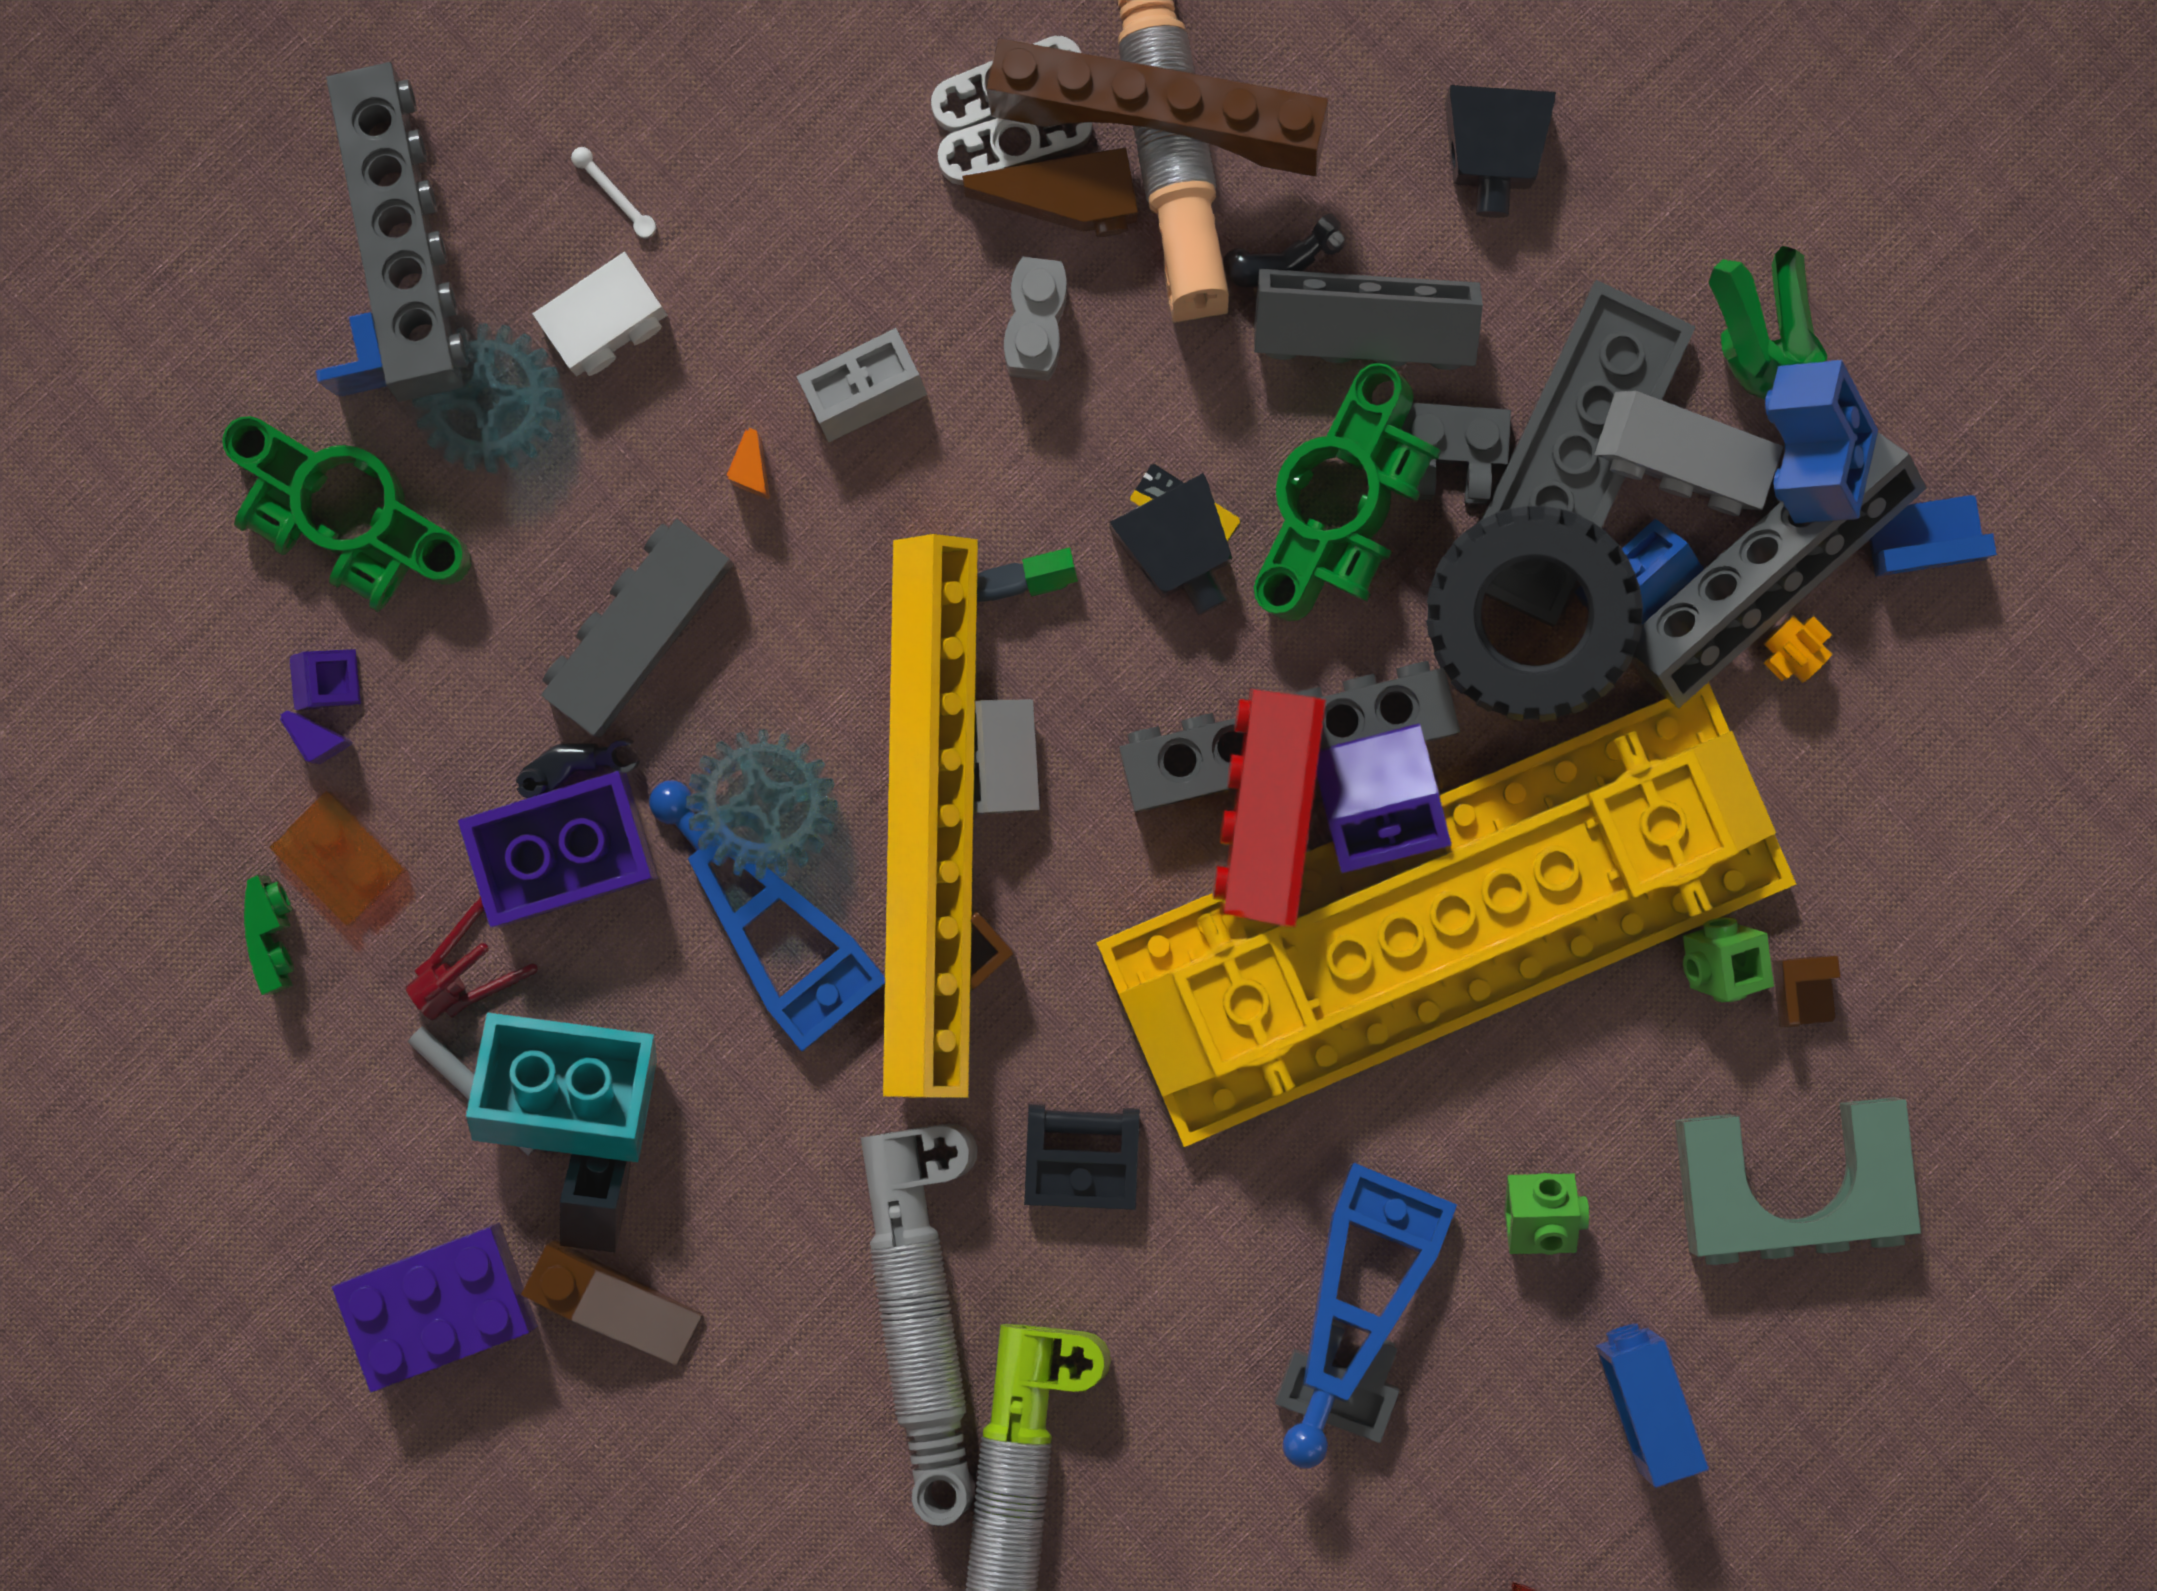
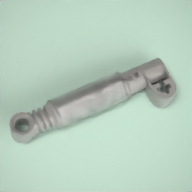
M940 1124L861 1137L875 1227V1236L870 1241V1253L873 1254L871 1259L874 1260L872 1262L874 1265L873 1270L875 1271L874 1275L876 1276L874 1280L877 1282L875 1285L878 1288L876 1292L879 1293L877 1298L880 1299L878 1302L881 1306L879 1311L882 1312L880 1318L883 1319L881 1324L884 1326L882 1331L885 1332L883 1334L885 1337L884 1342L887 1343L885 1348H887L886 1353L888 1356L886 1358L889 1360L887 1364L890 1365L888 1369L891 1371L889 1375L891 1376L890 1381H892L893 1398H895L893 1403L896 1404L894 1408L897 1410L895 1414L897 1415L898 1424L906 1429L907 1436H914L915 1439L908 1442L909 1450H916L917 1452L910 1456L911 1464L919 1465L918 1468L912 1470L915 1484L912 1490V1504L915 1512L923 1521L940 1526L954 1522L971 1507L975 1498L976 1488L973 1477L968 1472L967 1461L959 1460V1457L966 1454L964 1447H957V1443L963 1441L962 1433H955V1429L961 1427L960 1420L966 1413V1401L963 1400L965 1395L962 1394L964 1392L962 1389L963 1384L960 1383L962 1378H960V1367L957 1361L959 1357L956 1355L958 1351L955 1350L957 1345L954 1344L956 1340L954 1339V1328H952L953 1323L951 1322L953 1318L950 1313H947L951 1310L947 1306L950 1303L947 1300L949 1295L943 1293L948 1288H946L947 1284L944 1278L946 1274L943 1272L945 1268L942 1267L944 1262L941 1261L943 1259L941 1256L942 1251L939 1250L941 1248L939 1245L940 1240L938 1231L929 1224L923 1186L955 1179L965 1175L973 1168L977 1159V1143L968 1129L958 1124ZM922 1134L924 1151L942 1146L944 1137L947 1146H956L958 1156L949 1160V1167L943 1158L926 1162L928 1177L922 1178L916 1135ZM944 1480L954 1487L957 1494L954 1506L943 1507L933 1499L931 1488L934 1481Z

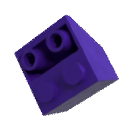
M1420 723L1319 749L1316 774L1342 873L1452 845Z

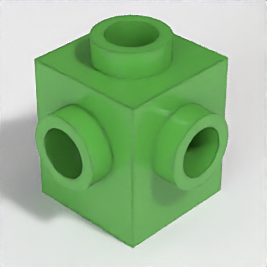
M1716 918L1705 922L1703 930L1683 935L1685 947L1683 968L1691 989L1711 995L1717 1002H1733L1741 1000L1749 994L1774 987L1767 933L1737 924V920L1734 918Z
M1575 1173L1507 1176L1504 1214L1509 1253H1543L1548 1255L1577 1253L1579 1230H1588L1589 1206L1587 1196H1578Z

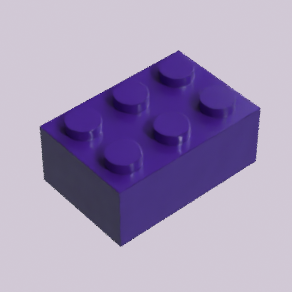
M615 771L458 820L490 928L504 927L659 879L627 773L622 771Z
M500 1222L332 1286L370 1393L523 1336L538 1327L528 1298L521 1295L524 1286Z

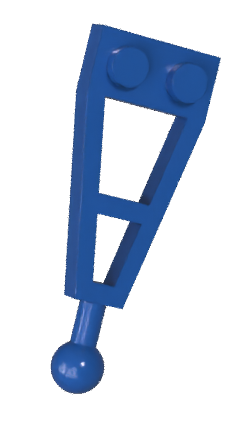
M669 780L658 784L653 789L649 798V807L653 816L662 823L675 824L695 848L696 852L688 860L764 1005L801 1051L809 1048L885 985V975L855 938L726 832L720 831L713 837L692 811L693 796L686 785L678 781ZM724 853L766 886L736 912L710 865ZM780 899L840 948L782 996H780L745 931L748 925Z
M1356 1163L1350 1166L1330 1221L1303 1382L1304 1386L1314 1389L1302 1423L1291 1427L1283 1440V1452L1287 1460L1294 1466L1304 1469L1317 1466L1325 1458L1328 1442L1323 1430L1335 1398L1343 1402L1348 1401L1437 1259L1457 1207L1455 1203ZM1349 1224L1419 1252L1380 1316L1336 1299ZM1333 1319L1369 1333L1341 1379L1323 1372Z

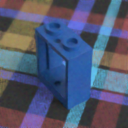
M1638 1323L1625 1325L1607 1332L1608 1341L1595 1346L1638 1472L1656 1488L1709 1470L1665 1339L1649 1328L1640 1329Z

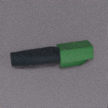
M1071 548L1022 559L1023 564L1011 563L978 573L977 602L995 601L1019 595L1028 589L1031 597L1058 591L1067 587L1068 584L1078 582Z

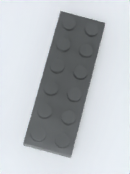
M1595 280L1482 520L1511 508L1547 506L1571 511L1602 528L1625 479V476L1610 471L1611 461L1594 455L1615 392L1638 391L1662 400L1696 326ZM1525 560L1502 570L1489 584L1485 596L1554 627L1577 579L1565 568L1545 560Z

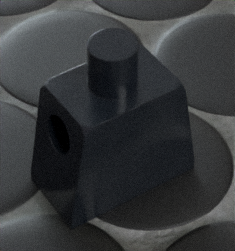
M1450 85L1445 96V113L1452 177L1454 184L1478 186L1476 215L1489 218L1508 217L1511 188L1530 189L1534 184L1541 162L1556 92Z
M1204 473L1110 521L1109 528L1114 537L1162 598L1184 588L1198 616L1227 601L1213 572L1231 563L1232 555Z

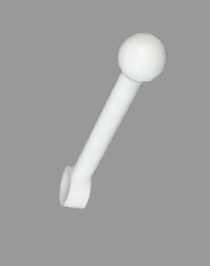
M578 147L575 149L571 156L574 166L581 169L584 168L634 222V230L639 237L644 239L652 237L656 232L654 220L650 216L641 215L593 162V154L588 148Z

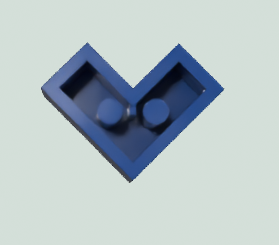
M1842 360L1778 366L1773 389L1767 392L1765 399L1767 417L1771 423H1775L1785 444L1782 466L1776 470L1774 475V491L1777 499L1784 503L1794 523L1859 519L1878 428Z

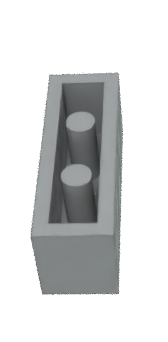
M1624 391L1615 392L1594 455L1611 461L1610 471L1636 480H1642L1644 474L1661 480L1659 489L1667 493L1691 498L1692 493L1695 492L1710 498L1707 505L1709 508L1728 515L1739 516L1741 509H1763L1783 446L1644 393Z

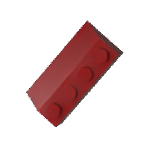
M1250 688L1249 699L1238 700L1234 731L1244 733L1241 756L1231 755L1227 788L1237 789L1234 811L1224 810L1220 832V844L1229 845L1227 866L1216 867L1213 885V899L1222 900L1221 911L1224 914L1296 927L1326 699Z

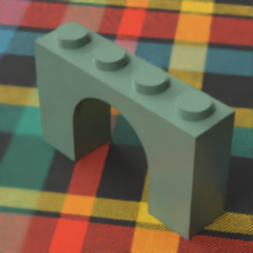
M1891 1097L1840 1103L1846 1158L1844 1180L1838 1193L1827 1206L1817 1213L1797 1219L1779 1218L1770 1214L1757 1202L1751 1193L1745 1173L1739 1116L1725 1114L1675 1120L1689 1252L1698 1257L1705 1256V1263L1707 1265L1739 1262L1738 1252L1760 1250L1761 1259H1778L1795 1256L1794 1247L1815 1245L1816 1253H1836L1849 1251V1241L1871 1239V1247H1894L1905 1245L1904 1235L1921 1234L1906 1099Z

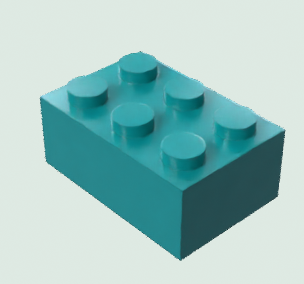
M487 1012L466 1113L472 1141L639 1162L657 1064L654 1034Z

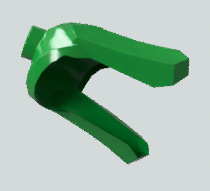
M1783 245L1775 253L1771 265L1781 339L1773 341L1769 339L1753 275L1742 262L1722 259L1713 268L1708 281L1727 325V329L1721 333L1722 351L1727 364L1736 380L1747 393L1764 400L1766 399L1767 392L1773 389L1778 366L1827 361V353L1820 340L1814 334L1808 302L1804 255L1796 249Z

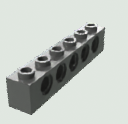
M391 62L326 76L386 385L398 402L463 388L460 368L468 366V358L461 334L453 335L449 316L458 315V308L451 283H443L439 265L448 263L447 253L440 231L432 232L429 214L437 213V204L430 180L422 181L419 164L427 162V154L420 130H412L409 113L417 112V104L409 79L400 80ZM383 122L391 123L385 133L378 136L369 135L375 125ZM393 172L401 173L400 178L393 185L387 187L379 186L381 179L385 175ZM411 223V227L405 235L397 238L388 237L390 231L396 225ZM414 273L422 274L420 281L414 287L409 289L398 288L401 280L407 275ZM424 324L432 325L431 332L424 339L419 341L408 340L410 333L417 326Z
M1878 432L1859 519L1794 523L1784 503L1780 502L1642 624L1640 640L1631 661L1640 677L1677 708H1680L1927 489L1910 454Z
M1424 661L1397 668L1398 679L1377 683L1375 674L1343 681L1345 692L1323 697L1321 687L1293 694L1326 699L1319 749L1419 723L1425 742L1460 733L1445 670L1443 668L1430 670L1429 662ZM1397 694L1407 701L1409 715L1404 723L1391 724L1382 717L1380 703L1384 696ZM1343 707L1352 712L1355 717L1356 726L1350 736L1340 738L1329 732L1326 726V716L1330 709ZM1210 713L1182 720L1183 731L1162 736L1160 727L1157 726L1127 734L1129 744L1119 746V753L1134 813L1231 790L1232 788H1227L1230 763L1225 762L1220 757L1217 745L1219 739L1228 733H1237L1244 737V733L1234 731L1235 718L1215 723L1214 715ZM1174 746L1188 748L1195 758L1194 770L1184 777H1176L1168 773L1163 763L1164 754L1168 749Z

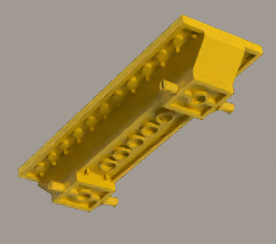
M1709 682L1680 708H1677L1665 698L1439 795L1452 844L1450 846L1344 873L1341 872L1333 841L1306 852L1296 927L1224 914L1221 911L1222 900L1213 899V893H1210L1096 942L1183 1146H1189L1701 926L1709 920L1722 917L1796 885L1775 836V828L1735 736L1728 728Z

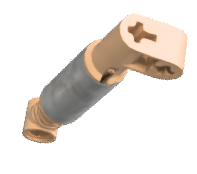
M1117 0L1118 6L1121 9L1120 17L1123 22V30L1118 37L1120 60L1195 74L1186 27L1176 17L1173 0ZM1133 126L1146 199L1149 202L1150 210L1156 213L1159 218V230L1162 234L1164 249L1165 283L1173 323L1228 314L1229 293L1218 234L1215 228V216L1211 206L1216 198L1215 188L1217 185L1213 173L1214 169L1212 168L1209 143L1179 134Z

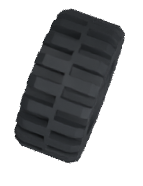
M1525 506L1495 513L1465 531L1442 557L1435 570L1436 573L1432 585L1429 587L1427 598L1428 620H1426L1428 637L1431 638L1435 651L1433 654L1440 668H1443L1452 680L1450 683L1461 694H1466L1476 702L1477 706L1490 713L1494 711L1507 716L1508 719L1519 721L1524 719H1540V722L1555 720L1557 717L1570 713L1575 714L1588 708L1591 703L1601 696L1604 697L1615 686L1621 675L1626 672L1634 657L1633 655L1641 635L1643 608L1641 590L1636 574L1619 544L1597 524L1576 513L1547 506ZM1525 560H1545L1565 568L1580 583L1588 603V623L1578 645L1562 659L1546 665H1523L1506 658L1490 643L1482 624V602L1489 584L1502 570Z

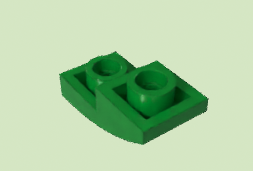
M256 875L247 879L244 901L245 938L250 963L261 995H273L293 986L288 973L294 971V965L289 952L281 941L274 943L271 936L291 926L286 914L292 911V906L284 887L279 881L272 883L269 876Z

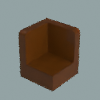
M978 911L971 916L970 988L974 990L1015 953Z
M1825 955L1772 960L1780 1027H1800V1025L1826 1023L1835 1020L1832 979L1840 978L1838 956Z

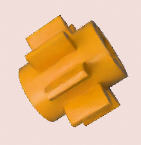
M1791 615L1764 641L1763 644L1773 653L1764 664L1781 681L1787 680L1794 674L1804 683L1832 656V653L1823 645L1832 634L1814 616L1808 618L1802 624L1794 615Z

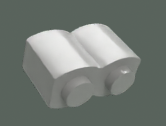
M1022 257L1015 268L1011 282L1014 314L1007 325L1004 337L1005 362L1007 371L1012 377L1048 381L1056 369L1060 352L1058 322L1063 315L1067 297L1066 273L1062 261Z

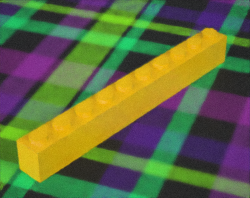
M929 534L893 540L883 1096L968 1098L978 539Z

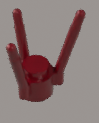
M481 897L471 906L431 957L415 969L418 977L406 986V991L412 1002L432 1021L443 1012H446L453 1018L467 1006L510 987L538 971V966L532 963L466 994L459 995L465 989V985L459 976L488 952V945L485 943L479 944L452 967L446 963H443L441 966L439 965L484 911Z

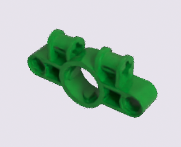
M1375 363L1361 369L1355 377L1327 436L1311 439L1297 447L1287 457L1279 471L1276 483V499L1285 521L1256 578L1254 596L1260 607L1281 620L1290 622L1305 617L1313 608L1325 583L1368 602L1371 594L1367 589L1381 561L1388 560L1392 553L1389 549L1370 540L1379 531L1387 518L1391 505V491L1417 502L1421 495L1417 488L1431 460L1438 459L1442 452L1424 440L1401 430L1412 406L1413 392L1409 383L1389 365ZM1383 382H1394V393L1391 399L1384 404L1373 405L1372 394L1375 388ZM1339 458L1361 471L1364 467L1367 472L1369 491L1367 496L1362 495L1357 509V516L1354 520L1341 528L1328 530L1327 526L1309 518L1308 522H1306L1301 513L1299 496L1301 489L1305 488L1312 479L1314 473L1311 470L1327 459ZM1293 580L1295 584L1294 597L1289 603L1277 606L1274 600L1276 588L1284 581Z
M252 416L239 417L226 427L222 437L226 455L234 463L258 476L236 515L234 526L241 531L250 529L275 544V551L281 555L287 554L292 549L302 533L319 546L340 554L341 556L331 572L329 584L336 588L342 585L370 601L369 607L376 612L382 610L389 602L409 568L442 585L454 584L462 580L468 573L471 566V554L467 545L451 533L405 506L403 488L398 477L386 463L370 452L354 446L336 445L315 453L264 421ZM253 431H262L265 437L263 450L253 458H245L241 447L243 439ZM343 463H354L353 466L374 479L380 478L384 487L383 509L379 507L376 509L371 519V529L368 532L354 539L337 540L339 534L322 524L318 528L312 516L311 497L328 479L324 475L328 470ZM264 514L279 521L280 525L276 526L264 519ZM440 544H451L455 551L453 564L443 572H435L432 570L429 558L432 550ZM361 570L373 577L375 582L371 583L359 576L358 571Z

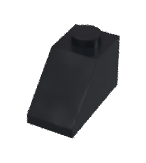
M571 1154L560 1199V1246L616 1252L625 1213L631 1167L630 1161Z

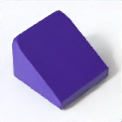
M356 649L307 651L290 657L295 710L361 704Z
M287 710L280 714L282 717L280 718L281 722L307 762L322 764L353 744L351 740L298 713Z

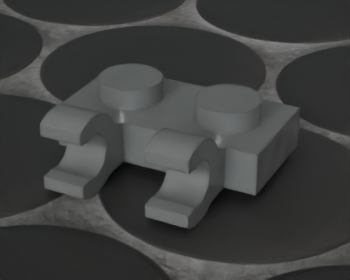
M1412 403L1401 430L1424 440L1442 451L1438 459L1431 460L1417 488L1421 494L1418 500L1432 501V496H1435L1436 463L1467 465L1464 503L1487 505V500H1490L1491 467L1505 468L1508 464L1511 410Z
M1332 1320L1323 1372L1341 1379L1347 1368L1334 1364L1333 1360L1345 1328H1343V1323ZM1385 1340L1348 1401L1343 1402L1335 1398L1326 1422L1327 1424L1378 1443L1381 1442L1399 1394L1398 1387L1385 1382L1397 1352L1394 1342ZM1293 1349L1275 1398V1404L1305 1415L1314 1389L1303 1385L1308 1354Z

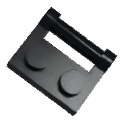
M1029 1104L1024 1205L1136 1210L1140 1109L1123 1108V1113L1045 1110L1044 1104ZM1044 1132L1121 1136V1152L1043 1149Z

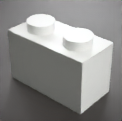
M625 251L532 313L569 369L576 376L586 371L588 376L600 372L616 359L613 353L615 350L630 340L634 345L646 341L662 328L659 321L667 316L665 310Z

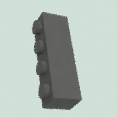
M1259 269L1254 323V353H1265L1268 357L1279 360L1292 359L1297 355L1318 356L1331 363H1345L1351 359L1375 360L1377 363L1386 364L1391 367L1402 366L1407 362L1430 363L1433 367L1443 370H1455L1462 365L1476 366L1483 309L1480 282Z
M677 518L670 527L663 523L655 530L644 546V550L649 555L636 571L629 567L622 573L610 590V594L615 597L613 602L603 615L595 611L589 616L576 635V638L581 641L579 646L569 659L561 655L551 665L542 679V682L548 686L541 696L595 737L601 738L734 565L727 556Z

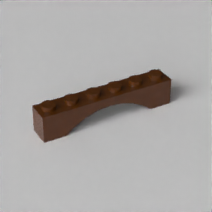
M1001 38L998 39L986 88L991 117L1043 127L1066 123L1094 122L1152 128L1215 145L1242 156L1261 167L1317 177L1328 127V98Z

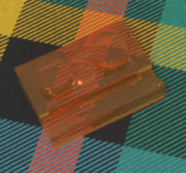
M325 791L287 829L288 831L280 839L269 846L346 926H351L358 916L369 908L408 870L331 791Z

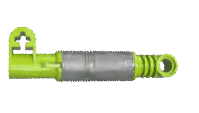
M1000 1324L991 1422L983 1428L981 1437L983 1442L980 1443L982 1446L980 1451L982 1453L979 1454L981 1459L978 1460L980 1463L978 1468L980 1470L977 1471L979 1474L977 1479L979 1481L976 1482L978 1488L975 1489L977 1492L975 1499L977 1501L974 1503L976 1508L974 1509L975 1515L972 1522L974 1526L971 1533L973 1537L971 1538L972 1543L969 1550L971 1554L968 1561L970 1565L967 1572L968 1582L966 1586L968 1588L965 1589L966 1591H1037L1038 1585L1036 1583L1038 1582L1037 1577L1040 1570L1038 1567L1040 1562L1038 1560L1041 1559L1039 1554H1041L1040 1549L1042 1548L1040 1543L1043 1542L1041 1532L1044 1531L1042 1528L1044 1525L1042 1517L1045 1515L1042 1510L1046 1508L1043 1504L1046 1502L1044 1498L1047 1495L1046 1487L1048 1484L1046 1482L1049 1480L1047 1478L1049 1475L1048 1470L1050 1469L1048 1466L1050 1461L1048 1459L1051 1458L1049 1455L1051 1450L1049 1448L1052 1447L1050 1444L1052 1436L1046 1429L1049 1389L1071 1392L1085 1391L1103 1380L1109 1371L1111 1358L1106 1343L1097 1335L1084 1331L1019 1324ZM1054 1338L1062 1339L1060 1356H1071L1078 1352L1079 1347L1084 1348V1357L1093 1360V1367L1084 1370L1080 1376L1077 1375L1076 1365L1066 1363L1059 1367L1058 1379L1050 1378Z

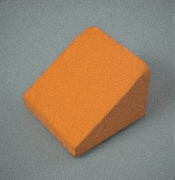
M749 428L743 434L727 472V477L732 485L769 500L770 495L762 439L757 430Z

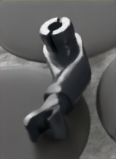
M1328 213L1317 222L1310 236L1302 242L1298 239L1281 253L1250 254L1243 248H1234L1223 259L1224 270L1230 276L1232 283L1239 287L1258 286L1259 269L1303 271L1316 261L1314 256L1321 250L1328 255H1333L1343 249L1344 236L1339 231L1341 223L1332 213Z
M622 738L610 744L609 747H599L597 743H560L554 745L521 770L516 779V783L519 786L516 789L522 797L531 798L553 791L575 771H598L600 766H610L615 771L629 772L637 768L640 761L624 765L618 761L616 752L619 746H626L634 743V741L629 738Z

